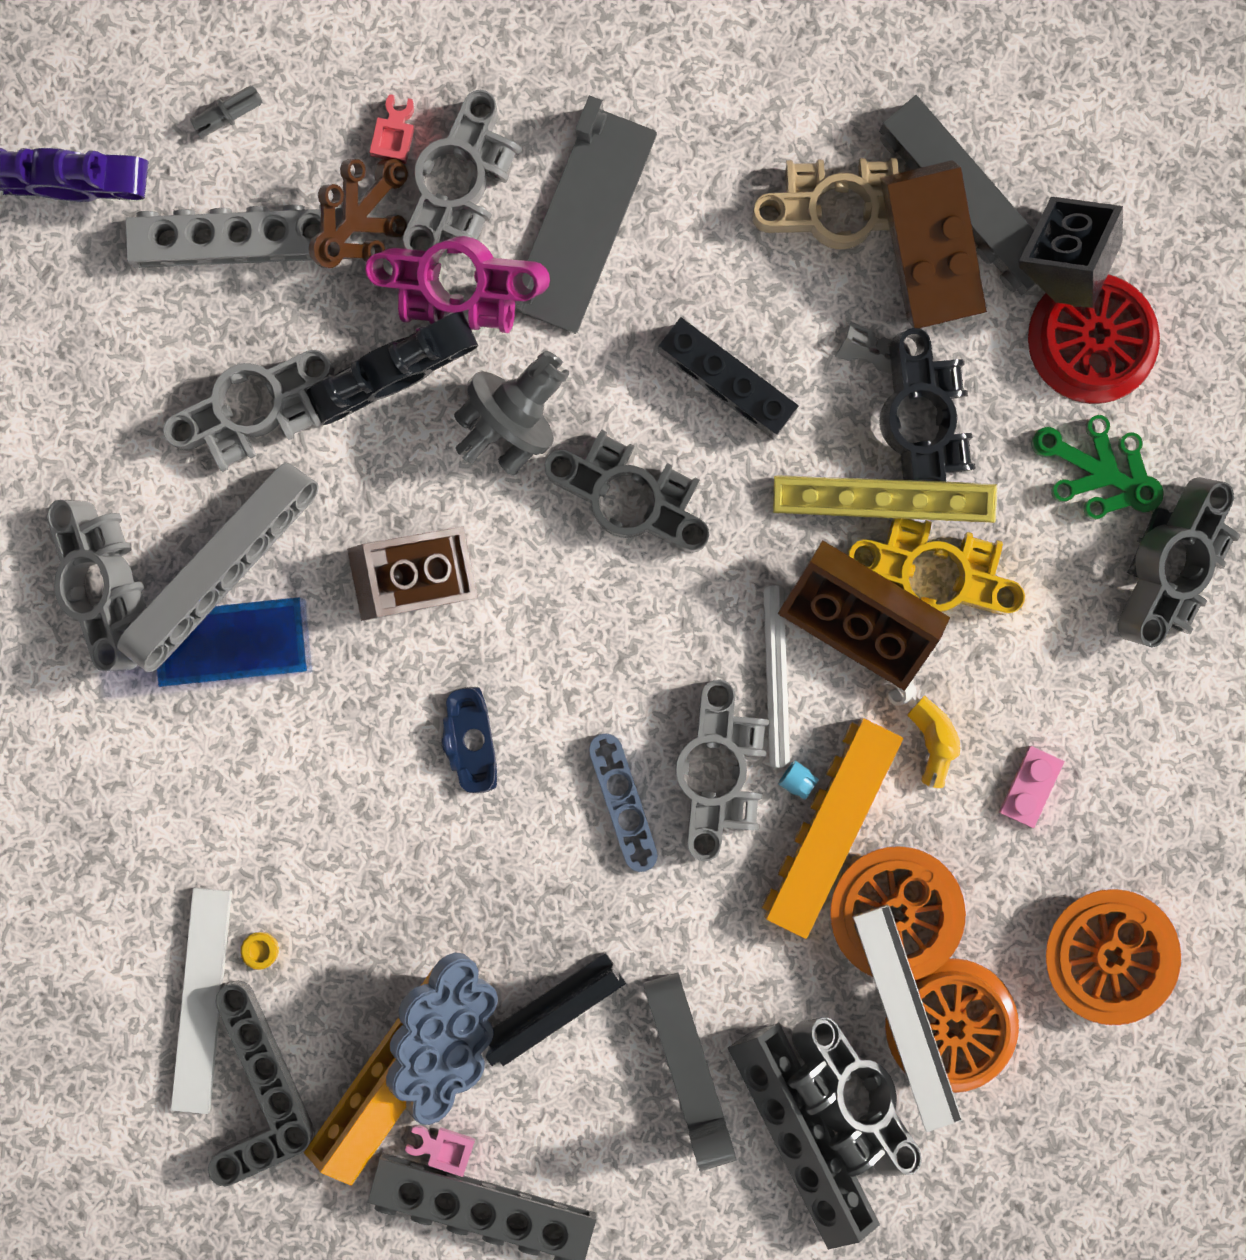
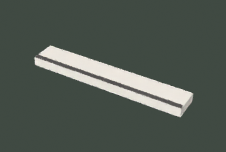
M886 904L852 916L925 1131L930 1132L962 1121L890 906Z

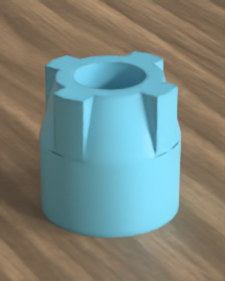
M794 760L782 775L778 785L805 800L819 779L809 769Z

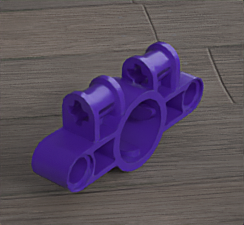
M0 148V191H3V195L41 196L55 200L91 202L96 199L143 200L145 199L149 161L135 156L105 155L98 151L90 150L84 154L55 148H36L32 150L21 148L18 152L6 151Z

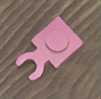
M414 1125L411 1132L420 1135L423 1138V1144L421 1146L407 1144L405 1151L413 1156H420L424 1153L430 1154L428 1166L463 1177L475 1138L440 1127L438 1135L435 1137L431 1135L426 1127Z

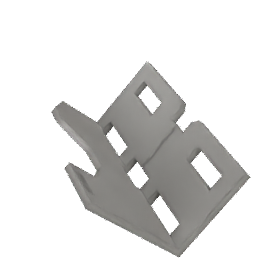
M851 322L847 337L835 357L850 362L852 359H865L873 363L877 370L892 374L891 359L885 356V354L890 355V346L888 344L892 340L885 337L879 339L875 337L873 331ZM855 328L858 329V330H860V331H862V332H864V333H867V335H865V334H863V333H861V332H859V331H856ZM852 338L864 343L865 346L852 341ZM870 347L879 350V354L870 351Z

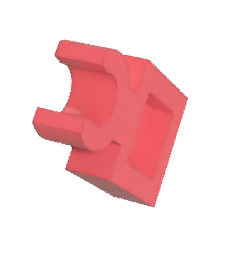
M390 94L386 99V109L389 117L388 119L377 117L369 153L372 157L398 159L403 164H406L414 126L406 124L405 121L412 117L414 103L413 99L408 98L406 108L402 111H397L393 108L395 97Z

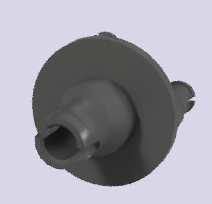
M544 351L515 379L504 380L495 374L484 371L475 373L467 383V391L470 398L454 413L456 421L462 427L472 430L456 446L457 453L461 455L466 451L467 453L462 458L469 463H474L491 442H497L503 437L513 445L503 456L499 457L498 463L510 475H516L533 455L545 453L553 444L554 437L550 425L543 416L544 403L569 376L567 369L562 372L558 370L563 361L555 354Z

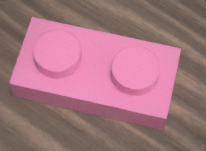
M1029 746L999 813L1031 828H1035L1065 761L1033 746Z

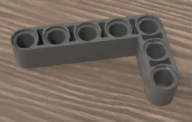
M673 973L643 983L687 1123L690 1142L699 1171L702 1172L736 1161L731 1137L679 973Z
M239 980L230 982L221 988L216 995L215 1002L269 1127L224 1147L211 1159L208 1166L209 1177L215 1184L224 1187L233 1185L301 1154L307 1149L315 1133L311 1119L256 995L249 984ZM234 989L241 992L244 998L241 1008H234L228 1003L227 993L229 990ZM244 1024L256 1026L259 1031V1039L257 1041L250 1042L243 1037L242 1027ZM267 1058L273 1063V1075L266 1076L258 1071V1059ZM273 1093H284L289 1098V1108L284 1110L276 1108L272 1102ZM293 1126L300 1128L304 1132V1142L299 1144L291 1142L287 1136V1129ZM262 1142L268 1145L271 1152L270 1157L267 1159L257 1157L253 1150L254 1143ZM221 1158H230L234 1161L237 1168L235 1174H226L221 1170L219 1165Z

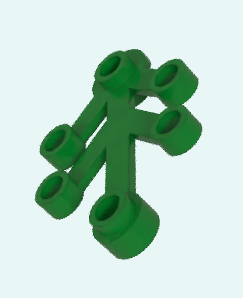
M1095 415L1086 423V432L1093 439L1099 460L1063 442L1060 432L1055 428L1044 427L1033 435L1031 446L1037 455L1041 457L1057 455L1092 474L1073 481L1062 479L1056 482L1051 489L1052 497L1056 501L1061 503L1067 502L1075 495L1108 485L1124 491V493L1107 499L1093 497L1086 501L1084 513L1089 519L1098 520L1108 512L1131 506L1138 512H1150L1162 503L1164 496L1163 487L1157 479L1147 476L1140 453L1143 441L1137 433L1129 432L1118 441L1120 452L1126 455L1131 477L1119 472L1107 434L1110 430V422L1105 416ZM1094 420L1103 423L1104 429L1102 433H1096L1092 429ZM1044 435L1053 437L1054 446L1052 448H1047L1043 445L1042 438ZM1126 438L1135 440V450L1131 451L1125 447L1124 442ZM1061 484L1069 488V495L1066 498L1059 496L1057 488ZM1142 487L1150 489L1151 498L1149 500L1141 498L1140 489ZM1092 502H1098L1101 505L1102 511L1099 515L1091 513L1090 505Z

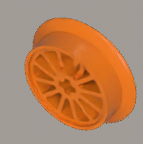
M900 846L872 851L855 861L845 871L835 888L830 913L835 940L845 957L856 968L871 977L873 975L852 917L854 916L853 907L856 900L876 908L886 904L890 907L893 905L896 908L900 907L901 904L904 905L901 910L905 915L904 919L900 921L895 918L894 921L902 944V931L906 930L919 947L917 951L906 955L914 980L923 978L943 966L953 955L961 941L966 919L965 902L961 888L949 869L938 859L924 851ZM896 869L908 870L907 875L901 877L895 886L893 871ZM883 871L887 872L889 896L884 894L873 879L876 874ZM867 881L880 896L881 902H876L858 894ZM910 881H919L923 886L922 896L917 901H908L904 896V887ZM931 891H934L938 902L925 905L931 897ZM939 910L937 925H932L915 918V913ZM913 923L934 931V934L926 944H923L910 927Z
M1100 890L1087 894L1073 902L1056 920L1047 942V971L1057 995L1068 1008L1079 1016L1105 1025L1129 1024L1154 1013L1171 995L1181 968L1180 942L1170 919L1149 899L1126 890ZM1118 912V917L1114 918L1108 927L1105 914ZM1096 915L1098 916L1101 939L1086 924L1090 918ZM1125 923H1132L1135 937L1128 943L1121 942L1118 937L1119 928ZM1080 927L1094 942L1093 946L1073 940L1075 933ZM1147 933L1150 943L1142 945ZM1072 945L1091 952L1088 956L1069 959V949ZM1107 949L1114 951V954L1118 957L1115 963L1112 961L1107 962L1108 958L1104 955ZM1152 951L1150 966L1131 960V954ZM1093 962L1076 979L1073 978L1071 973L1072 966ZM1129 965L1148 971L1145 980L1140 985L1126 970ZM1099 970L1092 994L1089 995L1083 991L1081 985ZM1120 973L1134 988L1133 992L1123 997L1121 996L1117 976ZM1109 974L1113 998L1102 999L1100 995L1106 977Z
M950 958L938 970L915 980L921 1000L928 993L934 991L943 1009L939 1014L923 1003L925 1011L936 1018L935 1023L929 1024L931 1030H936V1033L933 1034L935 1041L941 1040L938 1045L940 1056L947 1046H950L949 1063L945 1071L953 1093H959L985 1085L1005 1068L1017 1044L1019 1019L1011 993L993 972L972 961ZM955 985L953 1009H949L940 990L942 986ZM963 985L974 988L973 992H968L961 997ZM982 1000L984 1004L983 1014L976 1019L968 1018L965 1009L968 1002ZM992 1015H996L997 1025L995 1028L981 1027L991 1020ZM886 1017L885 1032L890 1052L898 1066L905 1073ZM952 1019L956 1023L962 1020L959 1024L961 1032L958 1035L952 1032L946 1035L949 1030L947 1025L949 1020ZM973 1034L996 1035L991 1048H987L972 1037ZM967 1042L972 1043L986 1053V1056L976 1064L967 1048ZM960 1046L969 1065L966 1069L955 1071L957 1048Z

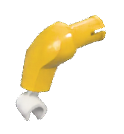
M911 682L905 691L900 689L903 695L898 690H892L888 692V699L893 705L900 706L907 703L912 708L907 716L922 731L925 746L930 754L921 781L925 785L930 786L933 775L936 773L937 776L933 788H943L951 760L960 755V739L949 716L925 695L919 700L916 697V687Z

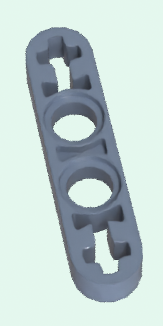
M608 733L600 734L590 744V757L624 859L632 870L638 872L648 871L657 861V849L622 744L614 735ZM606 739L608 744L615 743L617 750L612 752L614 764L622 760L624 768L612 769L602 775L600 766L606 767L607 763L604 756L597 757L595 750L600 747L599 741ZM614 774L626 777L629 785L627 791L619 796L611 794L607 789V781ZM632 809L639 814L640 823L636 829L628 831L620 826L618 818L622 811ZM645 830L647 838L639 839L644 850L650 849L652 855L647 857V864L640 865L638 860L632 861L630 855L635 853L633 841L626 845L623 837L636 836Z

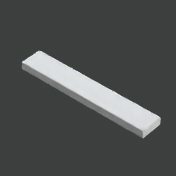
M193 888L171 1111L210 1113L220 1016L215 1001L217 993L223 986L231 890Z

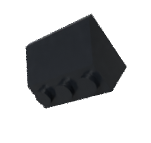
M1051 196L1019 260V267L1056 303L1093 308L1123 241V206Z

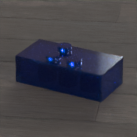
M296 597L215 606L165 662L157 668L158 687L169 688L313 672L305 599Z

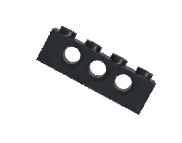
M682 317L678 319L658 346V353L773 440L779 435L799 407L798 404Z

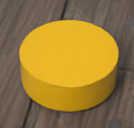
M255 932L243 941L240 953L242 960L248 967L261 970L268 968L276 961L279 954V946L271 934Z

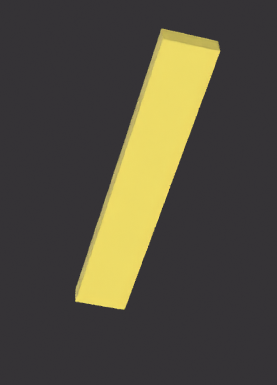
M774 476L773 513L996 522L997 484Z

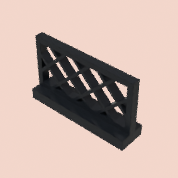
M606 952L493 1027V1038L485 1056L490 1065L493 1066L500 1061L502 1066H505L624 986L626 981Z

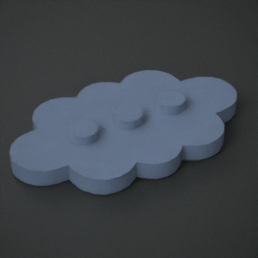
M455 952L443 957L432 969L429 983L415 987L407 993L399 1007V1019L403 1025L396 1031L390 1042V1051L396 1060L389 1068L386 1076V1085L396 1098L406 1101V1108L409 1114L422 1125H431L439 1122L451 1110L456 1094L465 1092L476 1085L482 1077L485 1065L481 1053L489 1046L493 1038V1027L488 1019L495 1011L498 995L487 981L478 978L479 970L476 963L463 953Z

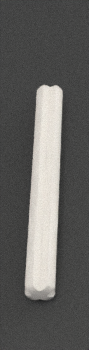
M771 585L764 588L769 764L773 768H786L790 765L785 618L777 614L784 603V588L780 585Z

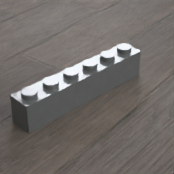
M915 95L882 123L879 130L882 134L880 137L882 144L891 154L894 155L897 152L906 162L904 164L906 171L951 160L961 166L974 242L978 245L976 252L986 264L990 265L993 262L1002 273L999 276L1000 280L1011 292L1017 290L1022 296L1036 284L1019 267V260L1034 229L923 101Z

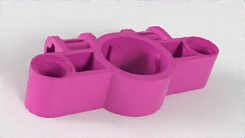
M467 236L447 239L433 245L427 251L390 248L372 255L366 262L365 267L366 275L374 285L399 289L398 312L402 322L410 323L413 319L429 321L432 324L442 319L445 312L456 313L468 309V322L471 330L487 327L497 328L501 333H509L513 327L515 301H528L542 294L549 287L550 283L549 272L542 264L532 261L494 258L483 243ZM446 249L447 253L451 254L464 253L471 259L476 268L474 279L477 286L470 299H464V296L461 294L451 295L444 289L439 280L441 271L439 259ZM384 259L388 260L392 265V275L385 271L383 266ZM524 273L532 277L534 282L533 290L528 289L524 285L522 279Z

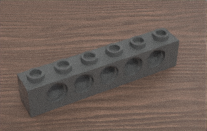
M780 1023L746 1034L729 1046L728 1050L827 1249L861 1242L880 1226V1223L857 1177H850L848 1175L846 1163L837 1150L834 1151L830 1148L829 1142L835 1136L834 1131L824 1122L819 1112L809 1115L805 1110L806 1103L796 1088L793 1089L789 1086L788 1080L801 1068V1065Z
M383 1153L379 1159L367 1202L375 1205L374 1209L384 1214L396 1215L397 1211L411 1215L410 1219L419 1224L432 1225L434 1221L447 1225L446 1229L455 1234L468 1235V1232L483 1235L482 1240L490 1244L504 1245L505 1241L519 1245L518 1250L526 1254L538 1256L541 1251L555 1255L554 1260H585L597 1213L465 1175L461 1177ZM405 1183L415 1184L420 1190V1196L416 1199L404 1197L401 1193V1185ZM441 1193H449L455 1198L456 1205L451 1209H443L437 1204L436 1197ZM477 1203H485L491 1208L492 1215L487 1219H479L473 1214L472 1207ZM514 1213H520L527 1218L528 1225L523 1229H514L509 1225L507 1218ZM550 1223H556L563 1228L564 1234L558 1239H550L544 1234V1227Z

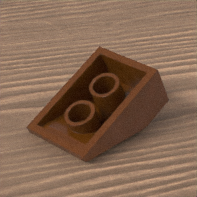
M464 526L365 543L347 549L361 621L478 598Z

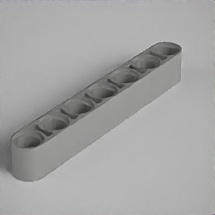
M290 463L280 465L124 631L118 641V650L147 672H152L160 667L311 504L317 495L318 483Z

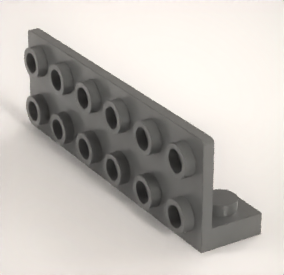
M590 95L575 129L577 139L527 260L540 263L546 267L550 276L549 287L545 292L528 301H515V311L573 334L579 331L657 137V132L653 129L604 111L603 100ZM524 273L522 277L524 285L528 289L533 290L534 282L532 277Z

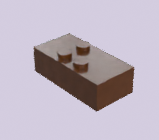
M951 160L880 177L907 321L913 328H923L986 313V303L961 166Z
M823 540L777 613L903 691L909 686L940 641L950 619L946 614Z

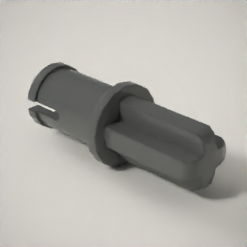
M250 85L225 100L217 99L218 104L195 117H191L190 121L194 129L199 131L197 132L199 137L204 139L205 136L228 123L234 125L235 119L260 106L262 98L257 89Z

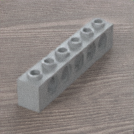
M321 204L319 209L305 210L303 205L283 206V211H268V208L264 206H251L246 208V212L232 213V210L229 208L210 209V214H195L194 210L179 209L174 210L173 215L159 216V213L155 211H140L136 213V217H126L127 262L134 268L312 260L308 250L311 239L305 238L304 232L311 224L320 225ZM341 205L335 207L336 227L342 221ZM277 225L285 227V234L280 240L271 241L268 239V232L272 227ZM239 227L248 228V236L244 241L239 243L232 241L231 236L235 229ZM210 229L212 235L208 242L204 244L195 243V236L200 230ZM164 231H174L175 238L171 244L166 246L159 245V237ZM352 234L344 243H352Z

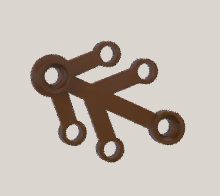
M347 159L342 162L340 174L343 178V190L336 184H326L320 187L318 191V200L321 204L320 232L311 239L308 248L311 259L317 265L323 268H333L340 264L343 257L362 258L367 262L372 256V246L375 249V254L385 250L384 244L378 240H367L363 244L344 243L353 232L384 233L387 237H402L404 235L407 223L400 215H388L385 218L367 217L390 189L400 188L406 182L408 170L400 160L383 159L377 163L374 170L376 182L359 202L358 182L366 174L365 165L359 159ZM352 165H353L354 168H355V174H354V176H352V174H351V166H352ZM330 190L333 193L332 201H330L328 197ZM342 203V221L336 227L335 207ZM394 221H395V223H396V230H395V232L393 231V228H392V224H393Z

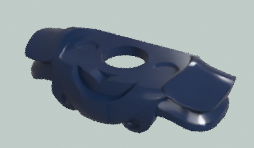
M464 687L455 690L448 696L446 701L448 716L443 718L442 750L450 761L451 770L457 771L459 784L465 791L469 793H486L497 787V763L488 709L479 687ZM471 729L479 730L484 736V744L477 751L468 749L464 742L466 733Z

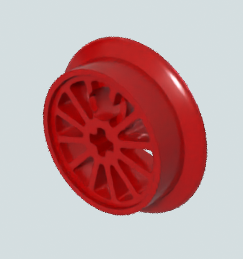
M1109 274L1099 293L1102 299L1098 316L1095 313L1094 307H1084L1087 319L1072 305L1056 303L1045 293L1037 303L1029 322L1028 348L1031 360L1038 374L1054 391L1068 399L1081 403H1107L1130 394L1149 376L1159 352V325L1150 303L1132 284ZM1109 298H1113L1120 303V307L1110 318H1106ZM1125 308L1134 319L1118 325L1113 323ZM1065 311L1081 327L1058 322L1057 319L1060 312ZM1134 326L1137 328L1138 339L1118 335L1117 332ZM1097 328L1098 334H1104L1105 337L1098 344L1095 338L1089 337V333ZM1055 330L1077 334V338L1058 344L1056 343ZM1115 342L1135 346L1136 353L1134 358L1132 359ZM1079 345L1081 350L1067 363L1059 350ZM1098 354L1105 359L1106 370L1104 372L1097 373L1094 371L1095 369L1089 364L1091 355ZM1116 357L1125 364L1124 370L1120 373L1115 372ZM1080 358V370L1082 373L1073 368Z

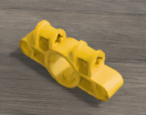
M893 518L885 544L863 539L852 545L846 553L854 559L856 549L866 548L870 550L873 555V562L868 568L916 597L918 596L913 592L909 582V578H913L915 572V565L912 564L914 559L927 551H935L934 555L943 559H947L949 556L956 563L960 573L952 590L956 592L955 596L947 603L941 605L936 604L937 600L920 597L921 600L941 612L952 609L958 604H964L995 614L1007 615L1018 611L1025 602V593L1019 583L995 576L1002 552V541L996 540L995 543L975 538L973 533L966 532L960 549L946 542H927L932 524L929 520H925L922 523L912 519ZM1001 588L1009 589L1014 595V602L1009 608H1005L998 603L997 593Z

